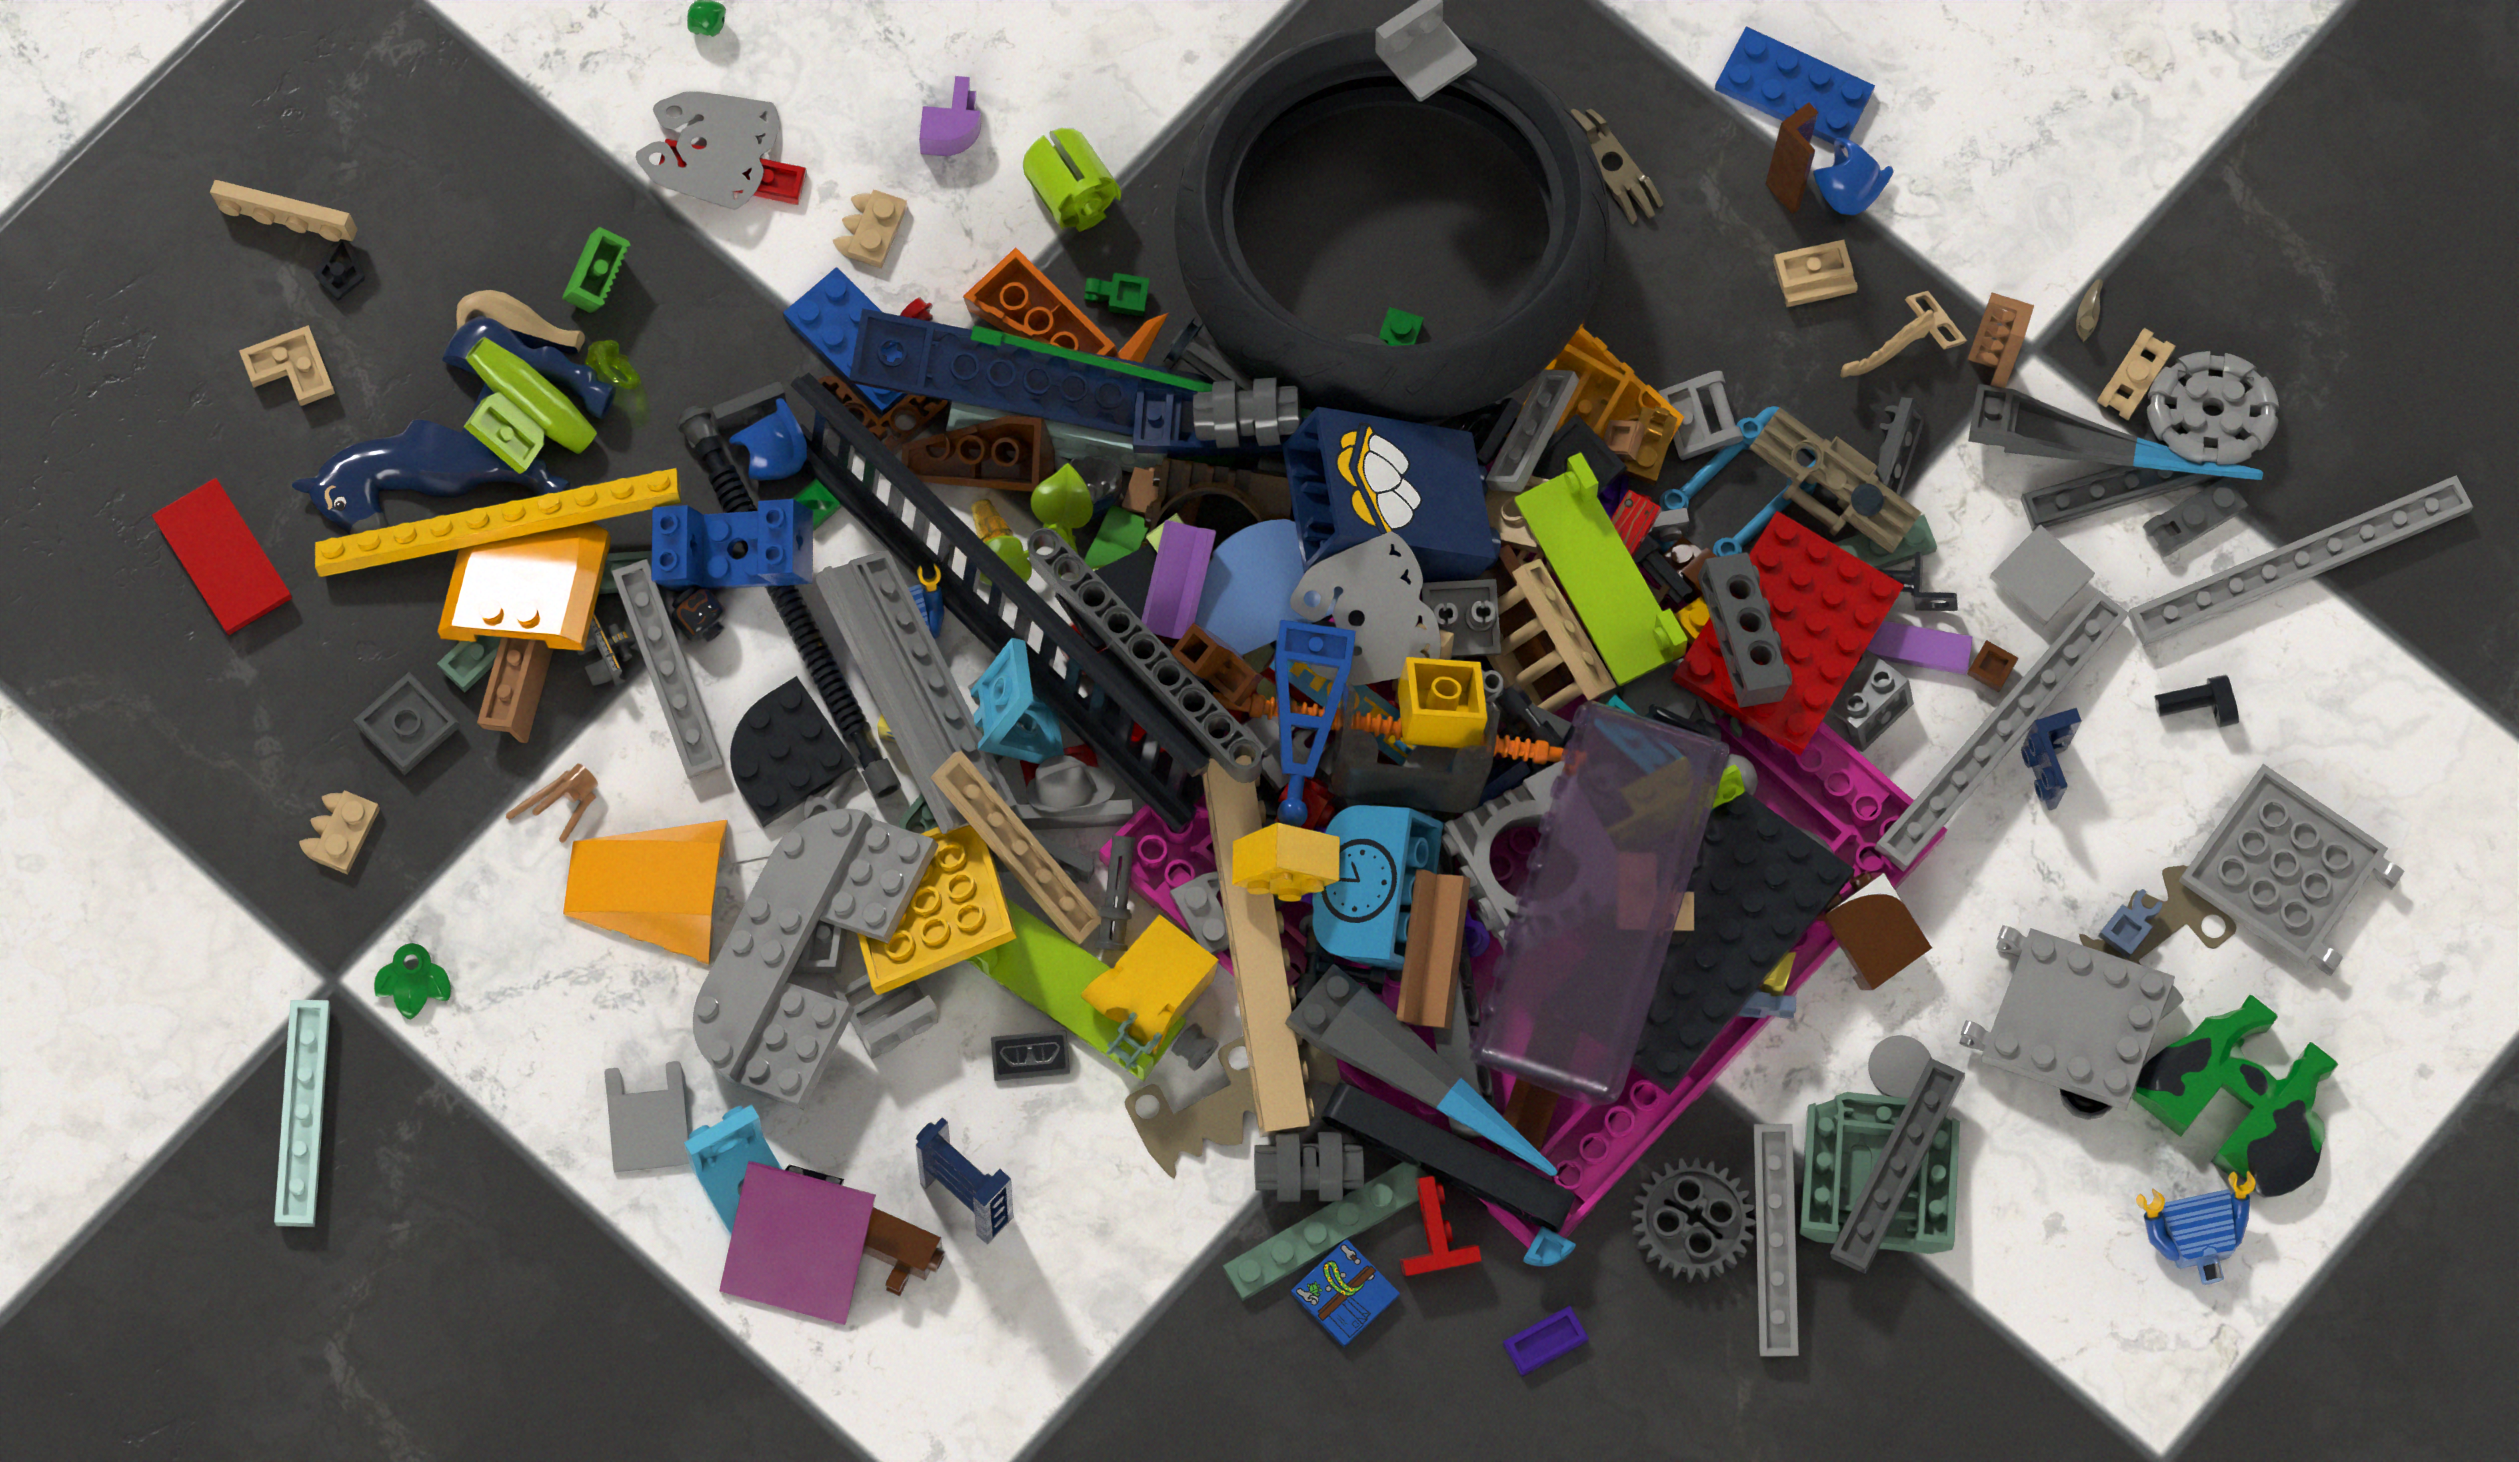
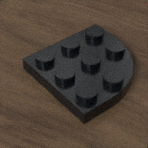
M797 676L759 699L748 709L740 720L731 743L730 762L735 783L743 799L762 827H765L805 802L809 795L814 796L824 790L847 771L858 768L856 761Z

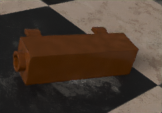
M873 1207L863 1253L894 1266L885 1286H887L886 1291L900 1297L910 1274L926 1281L930 1271L935 1273L938 1271L945 1256V1251L941 1250L942 1240L941 1237Z

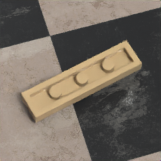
M219 180L214 181L210 190L219 210L231 216H238L240 213L251 216L263 224L271 225L275 222L286 225L289 229L298 233H305L306 230L319 233L323 238L335 242L340 239L353 242L358 230L349 213Z

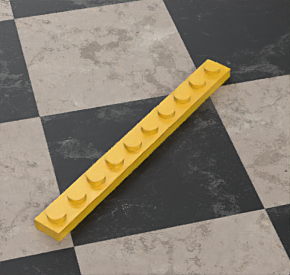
M677 468L655 471L649 474L620 478L615 481L582 486L567 491L547 493L533 498L509 501L499 505L475 508L465 512L441 515L431 519L402 523L397 526L368 530L338 538H329L324 541L315 542V568L318 576L324 577L650 510L653 507L681 503L680 477Z

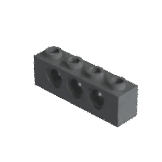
M1748 552L1705 559L1697 577L1739 708L1782 701L1792 683V674L1789 665L1784 664L1780 653V636L1776 630L1773 631L1770 622V605L1768 600L1762 597L1757 567L1751 564ZM1731 593L1739 595L1742 599L1733 597ZM1741 626L1748 627L1753 632L1745 631ZM1752 659L1761 661L1763 665L1756 664Z

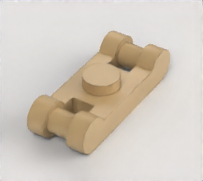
M2146 328L2141 331L2134 345L2097 400V403L2106 408L2110 405L2120 411L2119 416L2128 421L2176 347L2167 340L2163 343L2154 338V333ZM2145 349L2156 355L2153 362L2141 356ZM2121 389L2131 396L2127 399L2118 394L2117 391Z

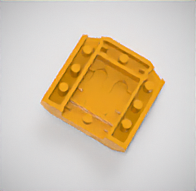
M591 521L460 548L438 628L440 638L477 642L478 635L545 640L548 648L584 651L612 540L609 531Z

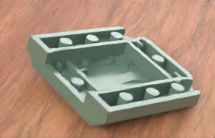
M1845 1092L1836 1095L1833 1100L1819 1105H1816V1103L1808 1105L1805 1125L1799 1234L1816 1242L1836 1243L1909 1098ZM1945 1117L1879 1249L1926 1254L1953 1249L1955 1242L1959 1120L1953 1117L1950 1120Z

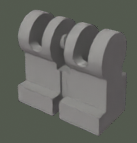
M1263 715L1260 719L1252 718L1243 724L1242 727L1261 747L1262 755L1265 757L1262 760L1261 774L1278 793L1289 783L1290 776L1282 775L1278 717L1273 716L1271 720H1268L1267 715ZM1306 728L1305 730H1298L1293 734L1295 737L1292 740L1293 763L1306 764L1311 748H1307L1304 745V741L1317 730ZM1327 741L1325 742L1322 754L1331 747Z

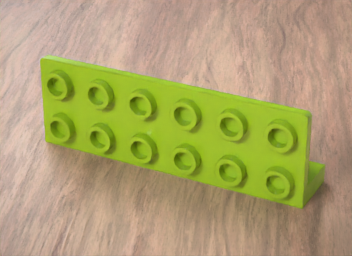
M1580 452L1568 458L1565 473L1516 496L1515 504L1617 685L1623 686L1684 656L1688 639L1671 609L1669 608L1662 612L1597 497L1599 483Z
M1005 897L1017 938L965 959V961L1125 1068L1126 1062L1115 1053L1109 1056L1106 1054L1109 1049L1107 1044L1110 1041L1113 1043L1121 1034L1117 1030L1121 1023L1105 1017L1081 998L1084 989L1095 978L1112 968ZM1181 1016L1169 1028L1156 1055L1152 1052L1149 1055L1143 1053L1136 1061L1138 1066L1136 1068L1131 1067L1127 1071L1144 1082L1184 1028L1186 1019ZM1126 1031V1032L1128 1033V1036H1129L1130 1038H1132V1039H1133L1136 1043H1138L1140 1046L1145 1047L1144 1044H1142L1140 1041H1138V1040L1134 1039L1133 1037H1131L1130 1034H1129V1032ZM1125 1040L1119 1045L1131 1057L1137 1051Z

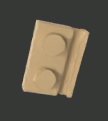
M1844 240L1774 255L1773 263L1782 293L1785 296L1786 307L1856 293L1858 285L1854 280V272Z

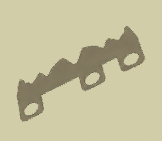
M2181 865L2167 867L2162 870L2168 894L2167 901L2159 900L2148 894H2145L2141 900L2142 905L2148 909L2153 908L2158 901H2161L2163 904L2155 918L2145 920L2153 927L2129 959L2104 940H2093L2085 934H2079L2083 946L2140 964L2139 960L2185 924L2192 929L2208 948H2217L2235 934L2237 927L2227 914L2179 882L2181 876L2188 868V866ZM2135 890L2130 898L2127 907L2132 910V901L2138 892L2137 890ZM2217 915L2223 919L2226 928L2222 936L2211 938L2204 934L2201 924L2206 916Z
M1244 1036L1224 1045L1218 1051V1059L1231 1082L1229 1086L1173 1114L1160 1087L1155 1084H1150L1130 1094L1125 1099V1108L1147 1151L1173 1179L1176 1175L1174 1162L1177 1161L1179 1152L1185 1151L1197 1157L1202 1156V1138L1220 1145H1238L1243 1142V1114L1248 1110L1256 1115L1249 1067L1245 1070L1232 1068L1229 1064L1228 1056L1233 1048L1237 1046L1245 1047ZM1302 1039V1045L1297 1047L1299 1059L1305 1060L1307 1064L1308 1082L1303 1084L1305 1096L1308 1098L1311 1096L1314 1081L1329 1082L1335 1088L1337 1083L1341 1082L1336 1057ZM1143 1095H1152L1159 1101V1112L1153 1118L1144 1119L1136 1113V1101Z

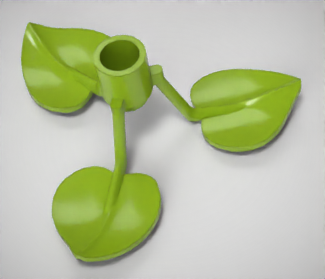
M1067 463L1035 488L1031 496V508L1035 516L1044 522L1043 528H1049L1057 532L1078 554L1075 544L1076 537L1072 535L1073 528H1081L1089 522L1093 513V501L1084 480ZM1005 535L994 537L985 542L1025 583L1030 579L1032 566L1027 559L1029 557L1028 549L1023 551V545L1018 538ZM1097 565L1091 569L1095 571L1106 565ZM981 572L979 580L992 586V581Z

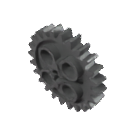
M1681 1158L1675 1171L1668 1163H1665L1663 1166L1664 1176L1662 1177L1653 1171L1650 1175L1653 1186L1648 1183H1642L1640 1186V1191L1646 1197L1635 1196L1633 1202L1635 1206L1642 1209L1632 1211L1630 1217L1631 1220L1641 1222V1224L1634 1226L1632 1229V1235L1644 1237L1638 1242L1637 1249H1650L1645 1261L1648 1263L1658 1258L1660 1260L1659 1273L1668 1266L1673 1268L1672 1279L1674 1280L1681 1271L1686 1272L1688 1283L1692 1282L1695 1273H1700L1702 1280L1707 1282L1710 1270H1713L1719 1278L1722 1277L1724 1273L1723 1263L1734 1269L1737 1264L1734 1255L1744 1258L1747 1253L1746 1248L1741 1243L1751 1244L1754 1237L1745 1231L1754 1229L1756 1225L1755 1220L1746 1218V1216L1754 1212L1755 1206L1743 1204L1750 1194L1749 1190L1737 1192L1736 1189L1741 1179L1736 1178L1730 1182L1726 1180L1729 1170L1727 1167L1719 1174L1715 1173V1164L1712 1160L1706 1169H1703L1700 1166L1699 1158H1695L1692 1167L1687 1168L1685 1161ZM1682 1187L1692 1188L1697 1194V1199L1694 1201L1683 1200L1679 1197L1678 1189ZM1664 1201L1672 1202L1675 1208L1666 1206ZM1714 1208L1724 1209L1729 1215V1220L1724 1223L1717 1222L1711 1217L1710 1211ZM1694 1214L1700 1217L1699 1222L1694 1223L1693 1226L1686 1223L1688 1218H1691ZM1660 1218H1670L1675 1222L1677 1229L1672 1232H1664L1658 1227L1657 1220ZM1711 1232L1719 1233L1722 1235V1239H1716ZM1693 1239H1702L1707 1243L1709 1250L1705 1253H1696L1691 1249L1689 1242Z

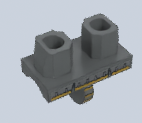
M593 613L584 651H576L580 656L598 648L601 657L584 664L588 677L593 686L613 680L615 686L626 681L614 654L619 653L623 661L631 659L633 655L629 648L635 644L636 637L634 632H621L618 624H613L608 627L611 638L607 640L595 613Z

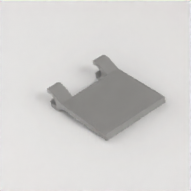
M678 1061L666 1063L668 1090L623 1094L622 1076L619 1068L606 1069L604 1074L614 1173L689 1165L684 1142L688 1140L681 1063Z

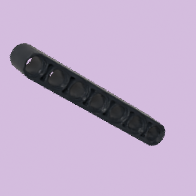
M1337 1083L1320 1116L1326 1124L1540 1228L1544 1226L1555 1233L1560 1232L1576 1200V1196L1564 1187L1346 1083Z

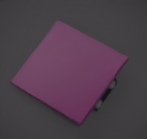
M749 1161L719 1291L845 1325L848 1319L876 1194L843 1186L844 1179L797 1166L788 1165L785 1170Z

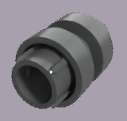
M1277 377L1254 379L1253 390L1239 391L1236 380L1213 382L1211 392H1198L1193 396L1196 438L1200 441L1216 440L1218 449L1241 447L1242 436L1256 435L1259 446L1281 445L1282 435L1293 434L1302 424L1299 388L1296 386L1279 387Z
M1299 1132L1275 1133L1274 1145H1254L1255 1191L1276 1190V1202H1300V1190H1318L1319 1201H1342L1343 1189H1363L1362 1143H1342L1341 1132H1317V1144H1300Z

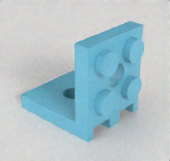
M1011 638L970 690L971 697L980 699V707L973 714L975 726L984 729V736L977 744L978 750L1041 764L1052 756L1064 755L1059 718L1037 696L1033 695L1026 643L1024 640ZM1018 722L1022 723L1025 729H1023Z
M752 1104L744 1109L742 1106L731 1109L723 1115V1121L712 1127L704 1125L690 1133L688 1136L689 1140L684 1142L690 1167L730 1235H732L740 1200L738 1192L744 1182L748 1162L753 1161L782 1169L764 1139L760 1118Z

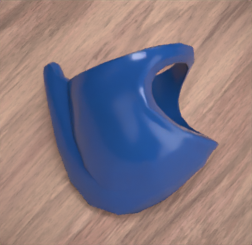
M1836 138L1832 167L1816 169L1813 171L1821 194L1834 210L1841 214L1856 215L1866 210L1878 198L1892 177L1894 170L1891 166L1880 170V165L1858 144L1846 138ZM1840 145L1847 149L1848 157L1843 153Z
M782 398L777 399L775 402L777 407L776 413L766 416L729 439L732 445H745L750 452L748 472L750 479L764 481L790 477L801 470L807 458V443L801 427Z

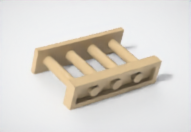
M1541 559L1524 564L1513 571L1512 574L1517 581V586L1498 598L1499 615L1524 598H1527L1536 612V618L1505 639L1500 632L1501 654L1486 656L1493 669L1502 676L1505 689L1517 681L1532 700V704L1553 714L1582 694H1585L1588 701L1616 688V684ZM1543 630H1546L1555 644V650L1523 670L1512 651ZM1562 662H1565L1575 681L1542 702L1532 682Z

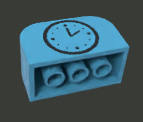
M1369 805L1348 807L1333 818L1325 834L1340 837L1339 881L1325 886L1321 892L1313 893L1312 897L1314 908L1313 930L1316 939L1325 950L1370 968L1375 966L1387 968V970L1403 971L1416 870L1424 869L1437 874L1444 822L1411 808Z

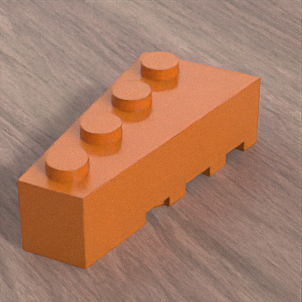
M1016 247L963 295L968 311L1008 334L1109 357H1115L1118 353L1115 344Z

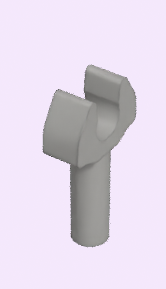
M851 769L837 778L825 795L820 797L809 795L804 803V820L813 816L814 812L818 809L825 811L837 809L836 803L857 774L856 770Z

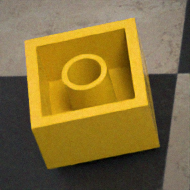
M1406 657L1397 687L1403 744L1478 749L1487 722L1481 663Z
M1275 823L1234 840L1232 885L1247 888V892L1251 894L1262 895L1271 893L1279 895L1278 898L1280 900L1288 902L1299 901L1301 896L1308 893L1321 892L1325 886L1339 881L1340 837Z

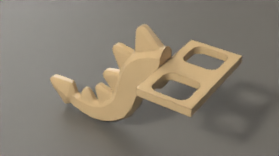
M1921 292L1908 296L1905 299L1918 318L1904 326L1892 339L1885 342L1881 349L1873 352L1869 358L1862 359L1860 362L1857 360L1844 364L1840 376L1842 378L1849 375L1858 376L1877 368L1894 357L1911 342L1924 338L1929 331L1944 350L1964 344L1967 340L1930 292ZM1921 298L1926 300L1934 310V313L1931 309L1924 312L1916 300ZM1945 326L1956 340L1952 342L1947 341L1938 330V327Z

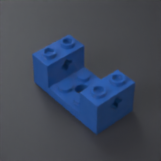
M795 499L758 501V511L702 514L688 505L653 507L651 580L672 592L686 591L693 586L697 590L701 588L714 590L813 584L814 511ZM740 541H746L748 544L747 554L742 559H734L732 552L735 544Z

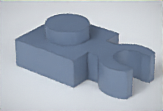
M2141 889L2135 895L2132 901V910L2122 904L2098 935V937L2128 959L2153 927L2145 920L2155 918L2163 904L2161 901H2158L2153 908H2145L2141 903L2147 892L2144 889Z
M1759 988L1737 1016L1766 1018L1767 1015L1792 1019L1794 1018V1013H1796L1797 997L1771 996V993L1761 992Z

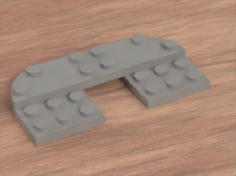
M835 809L816 814L799 823L782 837L770 855L705 979L694 1006L693 1033L697 1046L704 1058L723 1078L740 1088L804 1110L855 1009L847 1002L791 984L787 980L818 920L889 943L939 846L933 838L872 819L865 811L857 809Z

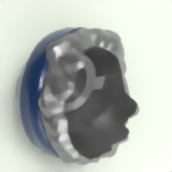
M1086 455L1084 460L1073 458L1070 465L1084 480L1092 497L1093 513L1090 520H1093L1105 514L1119 499L1122 488V469L1115 462Z

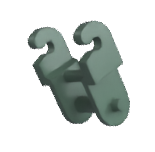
M1132 1012L1128 1017L1129 1019L1124 1021L1117 1029L1121 1033L1113 1043L1110 1041L1107 1044L1109 1049L1106 1054L1109 1056L1115 1053L1126 1062L1125 1070H1129L1131 1067L1136 1068L1138 1066L1136 1061L1143 1053L1149 1055L1162 1038V1035L1157 1032L1153 1037L1154 1039L1149 1041L1145 1047L1140 1046L1130 1038L1126 1031L1138 1016L1135 1012ZM1124 1040L1137 1050L1132 1057L1119 1047Z

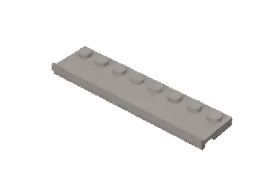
M889 550L850 560L848 564L832 568V566L825 567L816 576V583L942 834L970 825L930 778L957 751H962L1013 811L1017 806V802L992 753L978 750L977 744L983 735L979 727L975 726L974 717Z

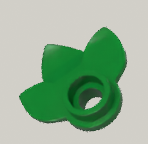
M409 943L401 946L395 952L392 963L379 970L375 977L374 991L377 997L393 995L397 1009L403 1016L411 1020L422 1010L427 1002V997L448 1001L451 985L446 971L442 967L431 963L429 952L419 944ZM409 955H415L419 961L418 966L413 970L408 969L404 963Z

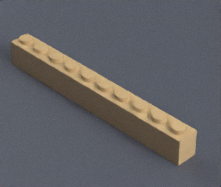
M1247 755L1240 756L1235 760L1240 765L1252 763L1251 757ZM1210 758L1208 771L1202 778L1259 1135L1261 1138L1275 1136V1133L1305 1132L1310 1126V1120H1314V1106L1311 1097L1306 1098L1303 1083L1308 1082V1069L1306 1061L1299 1059L1297 1047L1302 1045V1037L1285 1024L1287 1018L1292 1013L1291 1008H1296V995L1293 985H1287L1285 971H1290V958L1287 948H1281L1279 934L1284 933V921L1281 911H1275L1273 898L1278 895L1271 893L1262 895L1251 894L1247 892V888L1232 885L1233 841L1262 829L1261 823H1266L1265 805L1263 800L1258 801L1256 787L1260 786V776L1251 783L1237 782L1214 758Z

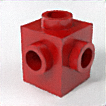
M1305 778L1302 802L1307 807L1308 816L1305 823L1299 828L1315 831V826L1325 828L1336 808L1332 807L1331 804L1336 795L1328 791L1329 786L1318 778ZM1289 783L1281 793L1278 802L1282 803L1287 799ZM1278 816L1274 821L1276 823H1280Z

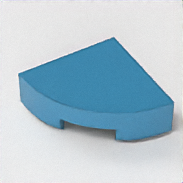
M1542 1226L1526 1253L1523 1262L1534 1266L1557 1264L1572 1253L1576 1244Z

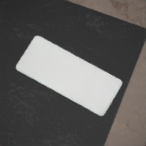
M792 822L727 835L726 842L730 862L737 863L770 856L782 837L797 826V823Z

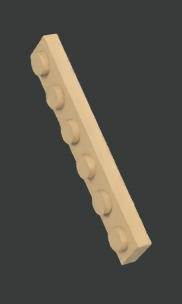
M962 751L954 752L930 778L1063 934L1076 945L1081 944L1101 923L1098 911Z

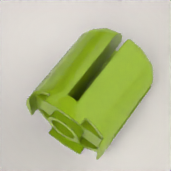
M1061 127L1049 132L1050 138L1055 144L1054 147L1044 135L1030 146L1024 154L1023 170L1027 180L1061 229L1064 231V227H1076L1081 232L1104 220L1107 216L1103 211L1112 203L1115 196L1120 201L1122 191L1084 135L1074 128Z

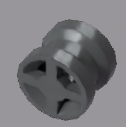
M1193 1023L1177 1039L1171 1051L1176 1056H1183L1188 1060V1066L1193 1071H1196L1212 1056L1219 1042L1215 1038L1206 1037L1202 1033V1027L1198 1023Z

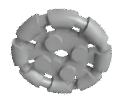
M2210 351L2182 356L2175 360L2174 366L2171 368L2164 367L2159 372L2148 393V399L2151 401V404L2147 407V414L2150 426L2156 437L2160 441L2164 440L2169 445L2168 449L2175 454L2198 464H2202L2204 461L2216 462V465L2237 464L2251 458L2252 452L2262 450L2269 443L2279 422L2275 416V413L2279 410L2278 397L2267 377L2262 378L2257 373V367L2252 363L2225 353L2224 356L2210 355ZM2209 369L2222 371V377L2208 376ZM2184 377L2187 380L2186 386H2183L2178 380ZM2247 383L2252 388L2246 393L2245 388L2243 386V384ZM2165 404L2176 405V409H2170ZM2209 405L2217 406L2221 409L2222 414L2210 416L2204 412L2203 408ZM2250 412L2261 413L2258 417H2249ZM2182 426L2188 433L2179 435L2176 431ZM2240 433L2245 440H2237L2235 436ZM2204 444L2213 446L2217 445V448L2204 447Z

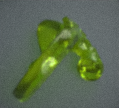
M610 339L605 341L599 340L589 346L585 365L597 371V375L602 371L612 382L625 389L634 390L640 385V376L629 364V357L618 353V342ZM608 366H612L621 371L627 377L629 382H626L620 377H618L615 373H613Z

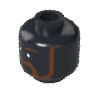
M693 586L672 603L674 608L672 621L691 642L700 641L703 638L710 642L725 629L721 623L726 617V609L707 588L697 590Z

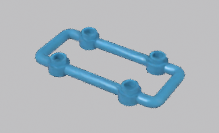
M1767 407L1755 418L1747 417L1741 419L1736 426L1741 428L1743 440L1721 449L1679 490L1669 489L1661 495L1658 504L1661 506L1662 511L1681 508L1688 509L1689 500L1742 449L1751 450L1749 447L1779 407ZM1806 449L1815 457V454L1811 450ZM1816 459L1808 467L1814 466ZM1788 478L1787 487L1733 538H1721L1713 546L1712 552L1717 557L1742 553V549L1769 524L1776 511L1781 512L1792 502L1791 499L1786 501L1782 498V495L1793 481ZM1803 481L1799 487L1809 495H1812L1817 482L1811 485ZM1655 539L1661 546L1663 553L1675 544L1673 541L1663 542L1660 539Z

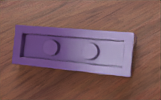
M1165 520L1141 620L1153 634L1180 640L1195 622L1216 534L1214 530Z

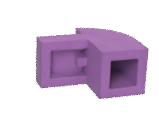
M955 76L952 108L923 106L919 137L920 154L952 156L964 152L977 140L981 130V112L975 111L977 92L970 91V77Z

